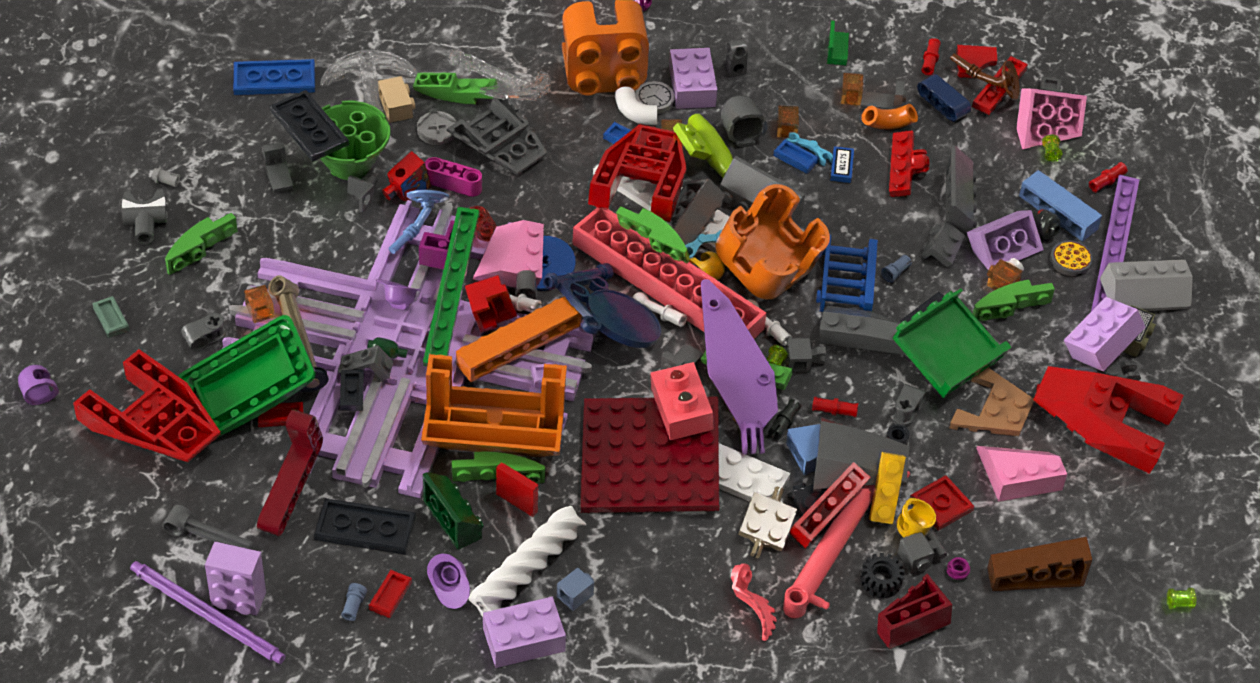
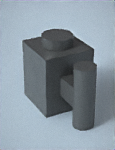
M921 532L901 538L898 553L910 573L925 571L931 567L935 552L939 559L947 556L945 549L934 532L928 533L926 538Z

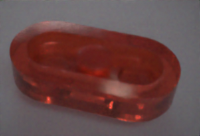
M471 207L470 209H477L480 212L475 235L482 241H490L497 227L496 223L484 207Z

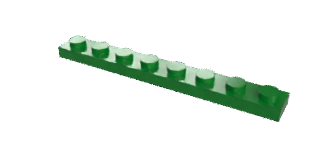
M457 208L423 358V366H428L429 354L449 355L480 215L477 209Z

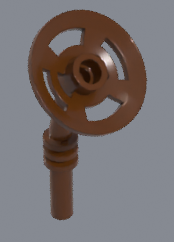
M956 53L951 55L950 59L966 70V73L974 79L1005 88L1012 100L1018 99L1020 93L1017 71L1010 60L1003 63L1002 76L996 78L982 72V69L978 66L968 63Z

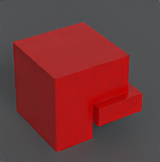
M499 275L465 286L472 313L481 333L497 328L496 323L517 317L506 284L502 285Z

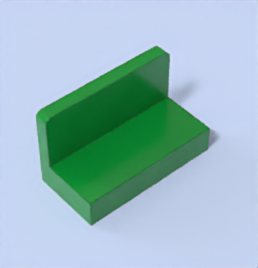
M831 20L827 64L847 66L849 33L835 32V21Z

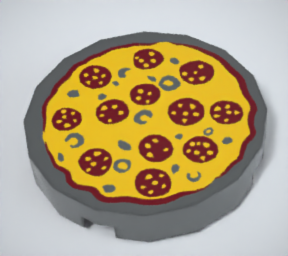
M1072 240L1057 243L1052 248L1050 262L1052 261L1054 269L1067 276L1087 273L1091 268L1093 260L1092 253L1087 246Z

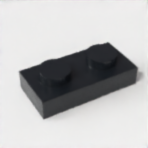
M341 370L340 411H363L364 370Z

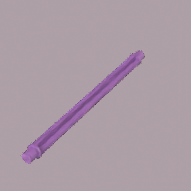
M135 561L131 565L130 570L135 572L139 578L160 589L166 595L199 616L204 617L207 621L240 642L248 645L268 660L275 661L278 664L285 660L286 655L281 653L279 648L256 636L250 630L146 564L142 565Z

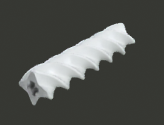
M572 506L557 510L551 515L547 523L540 526L531 538L524 541L515 553L505 559L501 567L491 572L486 581L472 591L468 598L469 601L478 608L482 617L484 612L501 609L502 600L514 599L517 593V585L531 583L533 570L545 569L547 567L548 555H559L562 552L563 541L575 540L577 538L578 526H586V523L577 516Z

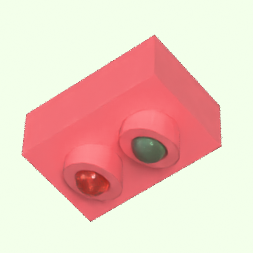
M694 362L650 373L651 390L670 440L714 430L713 411Z

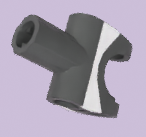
M157 189L154 196L147 201L136 200L133 197L132 191L124 192L122 200L123 225H135V241L141 245H147L154 241V224L167 223V209L163 189Z

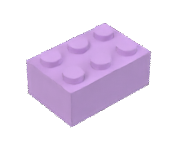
M710 48L671 49L669 71L672 89L675 94L676 109L716 107L717 86Z
M1105 297L1064 339V342L1073 359L1104 371L1146 327L1138 309Z
M214 542L205 563L211 605L222 610L229 609L244 615L252 614L257 616L266 594L261 552Z
M553 597L483 613V630L495 668L565 652L566 635Z

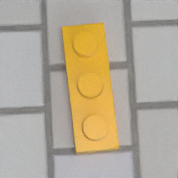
M881 453L869 515L870 521L893 524L906 459L904 455Z

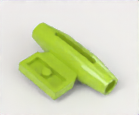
M701 114L692 115L688 119L687 125L677 122L673 130L689 155L703 160L706 159L709 165L724 178L733 157L716 129Z

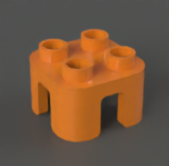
M590 1L574 3L564 11L562 22L565 42H562V52L567 82L573 91L585 96L602 92H616L618 88L625 86L636 91L646 81L649 42L642 8L636 1H615L617 24L598 25L595 19L593 4Z
M780 184L769 185L760 191L747 212L742 206L735 209L726 222L715 245L716 253L720 260L753 295L761 299H774L809 274L830 240L828 228L819 218L810 222L804 232L799 228L791 216L798 206L800 198L792 189Z

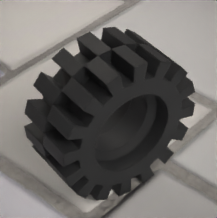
M880 553L879 557H877V554H873L872 559L868 557L866 562L863 563L860 577L864 590L868 591L870 589L869 594L872 596L874 593H877V598H881L882 594H884L885 598H889L890 594L892 596L896 595V591L899 592L905 573L903 564H898V558L895 557L892 560L891 554L884 557V553ZM884 571L891 576V579H878L874 576V572Z

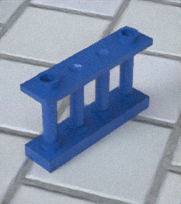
M830 234L829 243L822 253L824 255L821 290H817L816 303H820L819 312L824 311L825 301L859 305V308L872 312L878 240L869 239L868 247H864V249L830 245ZM829 255L863 257L866 263L860 265L829 261ZM828 269L861 273V275L865 276V279L859 281L828 277ZM827 285L860 289V291L864 292V295L858 297L826 293Z

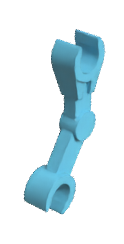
M795 132L789 133L787 141L813 151L819 157L818 162L820 165H826L825 159L832 163V153L820 148L816 141L799 138V135Z
M719 230L716 234H700L696 237L695 241L685 245L690 253L689 258L696 254L700 245L716 243L722 230Z

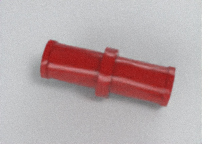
M936 38L929 40L927 51L923 55L924 64L921 71L925 75L933 74L935 64L939 60L938 52L941 42Z
M1119 162L1111 169H1105L1101 172L1100 176L1089 181L1090 189L1096 193L1103 187L1114 184L1119 175L1127 174L1128 169L1126 165Z
M814 396L812 411L832 413V416L840 414L856 418L859 403L839 401L838 398L830 400Z

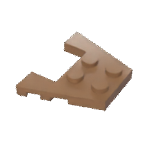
M987 368L971 380L992 389L980 416L957 409L949 428L958 430V427L969 428V431L977 432L978 429L990 430L992 434L1020 436L1034 400L999 374Z

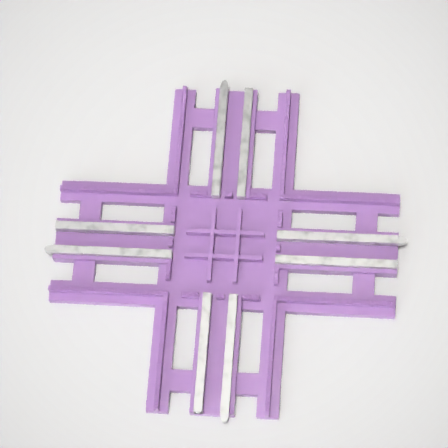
M407 200L406 205L400 204L368 279L270 258H261L260 269L258 271V278L271 281L275 276L281 275L301 288L358 300L354 309L300 296L296 298L309 342L337 348L333 360L314 356L317 367L324 368L327 371L329 381L319 390L310 411V415L316 417L323 435V444L318 455L336 459L332 469V475L335 479L361 484L364 488L368 486L377 488L383 471L403 475L398 488L399 494L417 498L422 496V474L431 472L440 448L422 443L423 426L412 452L395 449L393 445L411 401L426 405L427 366H423V358L444 269L419 265L418 261L408 287L420 289L421 291H417L413 304L409 305L406 310L392 308L385 299L384 284L377 282L376 279L392 281L407 243L419 246L424 232L445 236L450 221H455L456 217L452 215V203H448L443 210H439L433 227L422 225L420 233L393 254L389 251V247L403 235V231L410 224H413L420 214V208L412 207V201ZM480 218L478 219L470 256L477 259H482L490 241L487 238L477 237L481 227ZM251 285L245 291L246 299L243 305L229 306L230 313L235 316L236 326L253 329V331L282 316L276 297L271 295L268 289ZM462 300L460 301L448 355L452 356V386L458 387L464 386L467 377L456 365V351L462 346L477 341L484 333H481L470 303ZM517 313V317L496 323L497 328L491 330L496 331L498 328L526 316V314ZM578 327L547 343L544 351L535 349L477 380L541 393V387L534 388L530 366L545 363L566 365L565 400L574 401L583 373L591 372L592 365L583 359L566 355L569 347L591 352L596 334H589L581 327ZM231 337L224 338L222 341L223 348L227 347L228 345L234 343L239 339ZM376 337L395 341L399 348L407 349L406 358L397 357L393 360L389 379L381 380L370 367L362 369L364 370L363 411H356L346 437L328 433L340 405L341 375L338 370L342 356L367 349L368 341L374 340ZM564 413L562 433L568 419L567 413Z

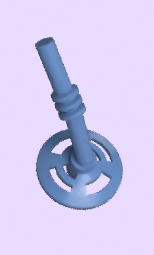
M434 190L408 192L407 198L421 203L423 209L415 222L410 224L403 231V235L389 247V251L395 254L406 242L413 240L420 233V228L429 216L432 208H434V204L448 200L449 194Z

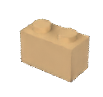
M402 76L378 81L379 97L389 123L413 118L415 102L413 97H409V86L404 84Z

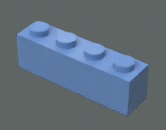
M1039 170L1022 182L1019 196L1038 210L1046 209L1058 215L1061 227L1082 242L1099 229L1102 218L1101 214Z

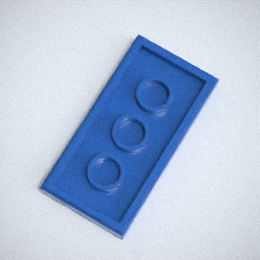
M314 59L234 62V95L300 93L304 90H307L308 93L315 92Z

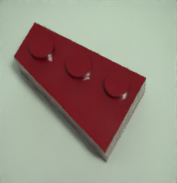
M926 574L918 585L910 587L906 595L901 599L897 598L878 614L877 634L887 647L892 649L951 624L952 603L931 577Z

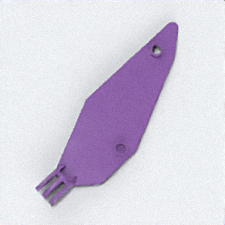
M704 279L701 281V296L708 375L740 428L742 453L747 454V438H749L750 454H756V438L758 437L759 454H764L763 428L778 412L774 371L729 298L710 280Z

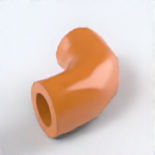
M911 104L895 109H879L869 106L862 113V122L869 127L890 130L902 128L918 120L917 112Z

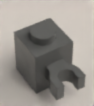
M809 338L787 340V366L792 368V373H809L812 362L825 364V346L811 349Z

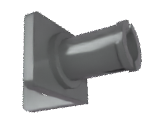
M368 172L363 179L354 176L348 177L347 192L360 198L359 212L361 213L374 201V184L378 182V177L375 173Z

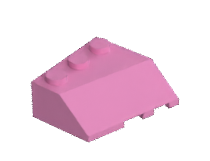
M1022 89L1017 121V132L1022 149L1082 136L1087 96L1039 89Z
M521 220L496 227L473 280L481 281L499 275L502 285L506 284V286L516 288L517 273L529 270L536 274L537 287L542 279L544 224Z
M977 446V451L998 502L1063 490L1067 472L1060 456L1043 451Z

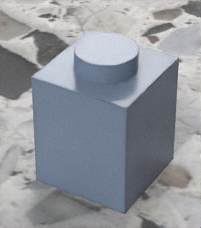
M576 568L557 583V597L572 611L594 595L593 578L588 573L582 572L579 568Z

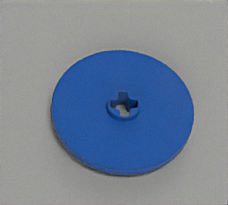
M543 236L542 279L536 287L539 291L549 290L543 285V278L546 274L555 273L557 276L575 270L574 252L566 242L559 238Z

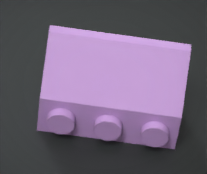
M1031 210L1016 211L967 232L974 254L990 272L1004 267V263L1011 258L1019 261L1044 250Z

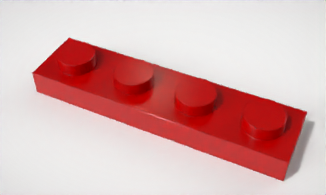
M1010 56L1008 60L1013 63L1018 79H1020L1027 70L1028 64ZM1003 66L994 75V77L999 78L1000 76H1002ZM988 83L973 100L972 107L990 115L1006 96L1007 92L1005 88Z

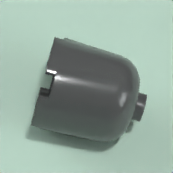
M738 95L724 103L720 112L721 121L731 141L735 142L737 146L747 147L756 143L755 140L761 135L764 137L767 131V122L752 98Z

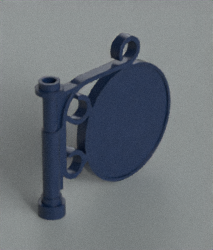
M599 264L594 269L571 272L557 276L555 273H548L543 278L545 288L549 290L558 289L568 302L584 317L580 325L587 333L597 334L600 330L609 338L635 348L651 347L661 335L660 323L645 305L624 293L609 290L606 280H610L613 277V268L610 264ZM585 285H589V288L593 291L591 295L584 287Z

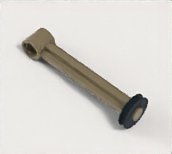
M277 275L270 281L268 291L276 297L282 315L290 316L294 321L316 374L313 381L300 391L314 392L323 388L328 383L327 371L316 365L296 301L299 294L298 285L281 275Z

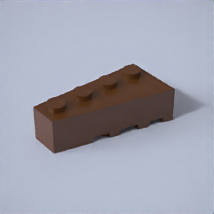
M1087 537L991 554L987 567L992 591L1084 586L1092 563V556Z

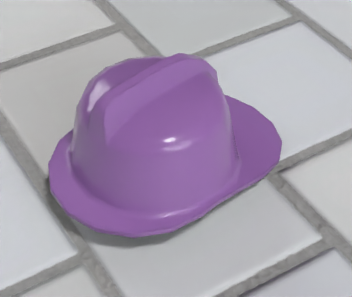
M376 279L377 282L384 284L385 299L395 309L406 310L409 305L413 304L417 291H421L420 289L409 288L392 281Z
M442 553L435 555L427 566V574L436 595L447 608H460L467 602L470 596V586L466 577L465 566L450 554Z

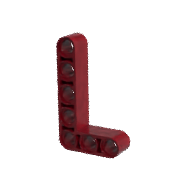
M294 409L291 410L286 421V429L292 445L257 521V529L277 536L283 534L323 444V435L316 417Z

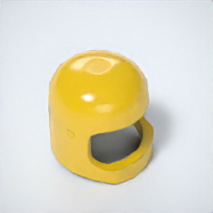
M707 251L702 253L701 261L694 257L690 258V263L695 264L699 269L716 280H719L725 272V265L715 252Z
M915 498L908 499L897 519V530L900 535L907 537L922 532L925 537L936 521L934 509L925 501ZM914 504L913 508L908 510V506Z

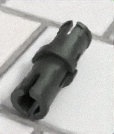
M790 399L784 410L778 413L775 423L768 431L771 438L777 433L774 439L779 440L787 427H791L794 422L793 418L801 409V404L798 401L793 407L792 405L795 400Z

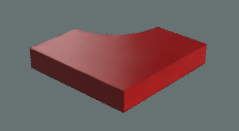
M957 45V55L968 63L975 64L980 69L997 65V47ZM957 65L958 77L973 78L966 73V70Z

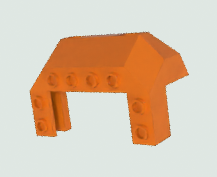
M429 354L426 372V411L421 437L422 443L457 451L501 452L531 457L560 455L567 366L544 364L541 393L465 386L458 387L452 386V356Z

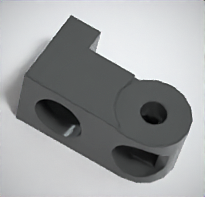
M744 40L727 43V53L723 64L729 77L747 74L748 50ZM739 64L740 69L733 70V68Z

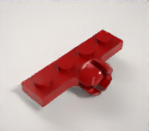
M913 131L893 133L889 184L890 197L911 195L912 176L929 171L930 162L929 157L926 156L927 151L925 149L914 150L915 136Z

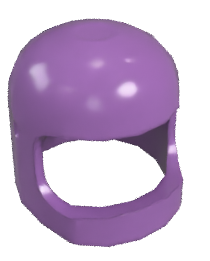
M30 365L20 372L18 385L28 404L39 405L46 403L59 394L57 384L50 379V373L45 367Z

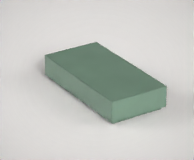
M113 296L92 303L93 309L108 338L130 331L129 325Z

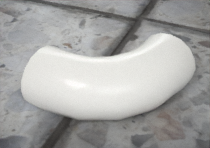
M625 86L616 90L615 99L618 109L626 118L638 124L657 125V105H646L638 102L635 97V91L630 87Z

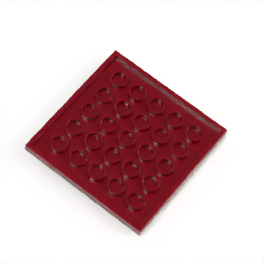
M718 396L707 397L713 411L714 430L674 440L669 439L654 397L584 398L581 513L719 511Z

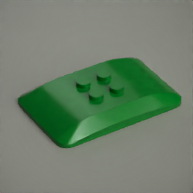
M282 315L180 373L178 377L188 383L220 430L221 434L219 436L288 399L311 383L316 373L294 321L290 316Z

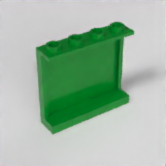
M961 288L954 293L952 291L948 292L939 303L934 301L927 307L925 312L920 310L911 318V321L907 322L905 320L896 327L897 332L893 337V340L943 398L1004 358L1012 348L1007 341L999 345L958 298L963 291Z

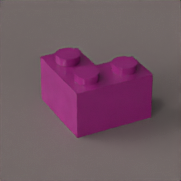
M450 221L445 236L424 232L419 245V265L444 269L455 221Z

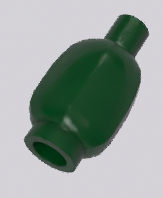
M381 337L368 341L367 348L379 345L392 360L397 357H407L408 350L399 348L395 341Z

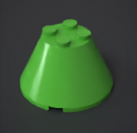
M342 101V104L330 107L329 104L322 107L324 112L347 137L349 146L322 157L320 160L327 166L333 176L343 180H348L349 176L361 179L370 171L389 142L390 125L386 120V116L378 108L360 101Z

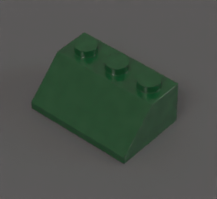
M428 472L422 474L423 502L456 549L460 550L482 539L483 522L478 515H474L469 501L461 497L458 486L455 483L452 484L447 476Z

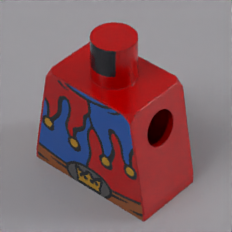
M413 151L409 152L388 172L387 176L390 185L384 188L382 192L388 200L397 195L403 201L410 200L407 198L408 192L426 190L431 187L425 162Z

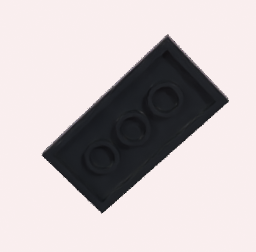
M307 90L270 105L271 113L312 162L349 146L347 137Z
M325 498L314 533V540L406 555L416 519V512Z

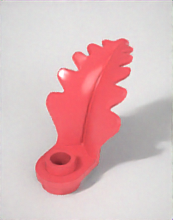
M736 565L731 574L732 589L736 597L755 610L762 624V640L767 641L769 636L772 635L771 630L776 628L773 621L776 622L777 619L771 614L775 613V609L767 604L769 603L767 599L747 590L748 584L752 579V571L749 565Z

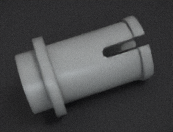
M159 167L153 170L152 180H155V183L161 182L177 187L180 181V174L171 173Z

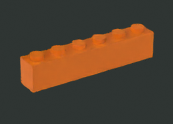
M565 296L555 299L552 303L538 308L534 312L520 317L504 327L498 328L493 333L482 336L469 345L462 346L456 351V365L467 379L473 382L580 327L582 315L568 302Z

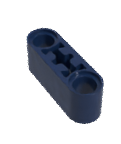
M937 74L917 84L920 96L950 121L955 122L971 112L969 101Z

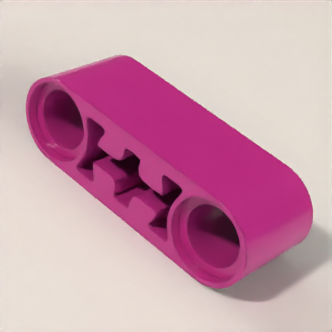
M432 157L425 161L431 185L471 197L481 194L482 173L479 170L437 157Z

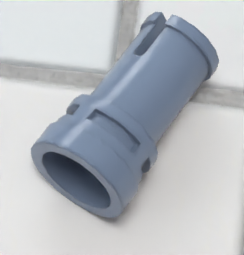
M902 255L894 263H890L882 268V277L887 282L892 283L905 269L912 265V262H909L911 259L907 255Z
M351 583L349 585L346 595L347 600L341 613L344 619L349 621L356 619L360 604L367 593V589L363 585L358 583Z

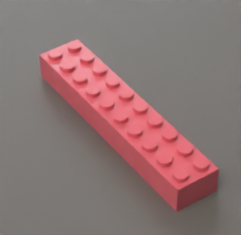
M596 208L573 227L574 246L601 264H610L613 272L662 305H671L674 310L687 316L686 321L704 332L701 281L704 279L710 280L729 298L753 339L765 329V311L690 262L676 261L664 252H656L650 245L649 237H642L637 231L623 228L619 224L617 214L611 210Z

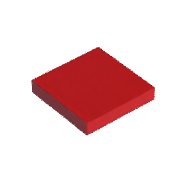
M501 462L496 467V495L534 517L538 513V484Z
M947 475L910 495V498L925 501L934 509L936 521L933 526L938 531L971 513L975 507Z

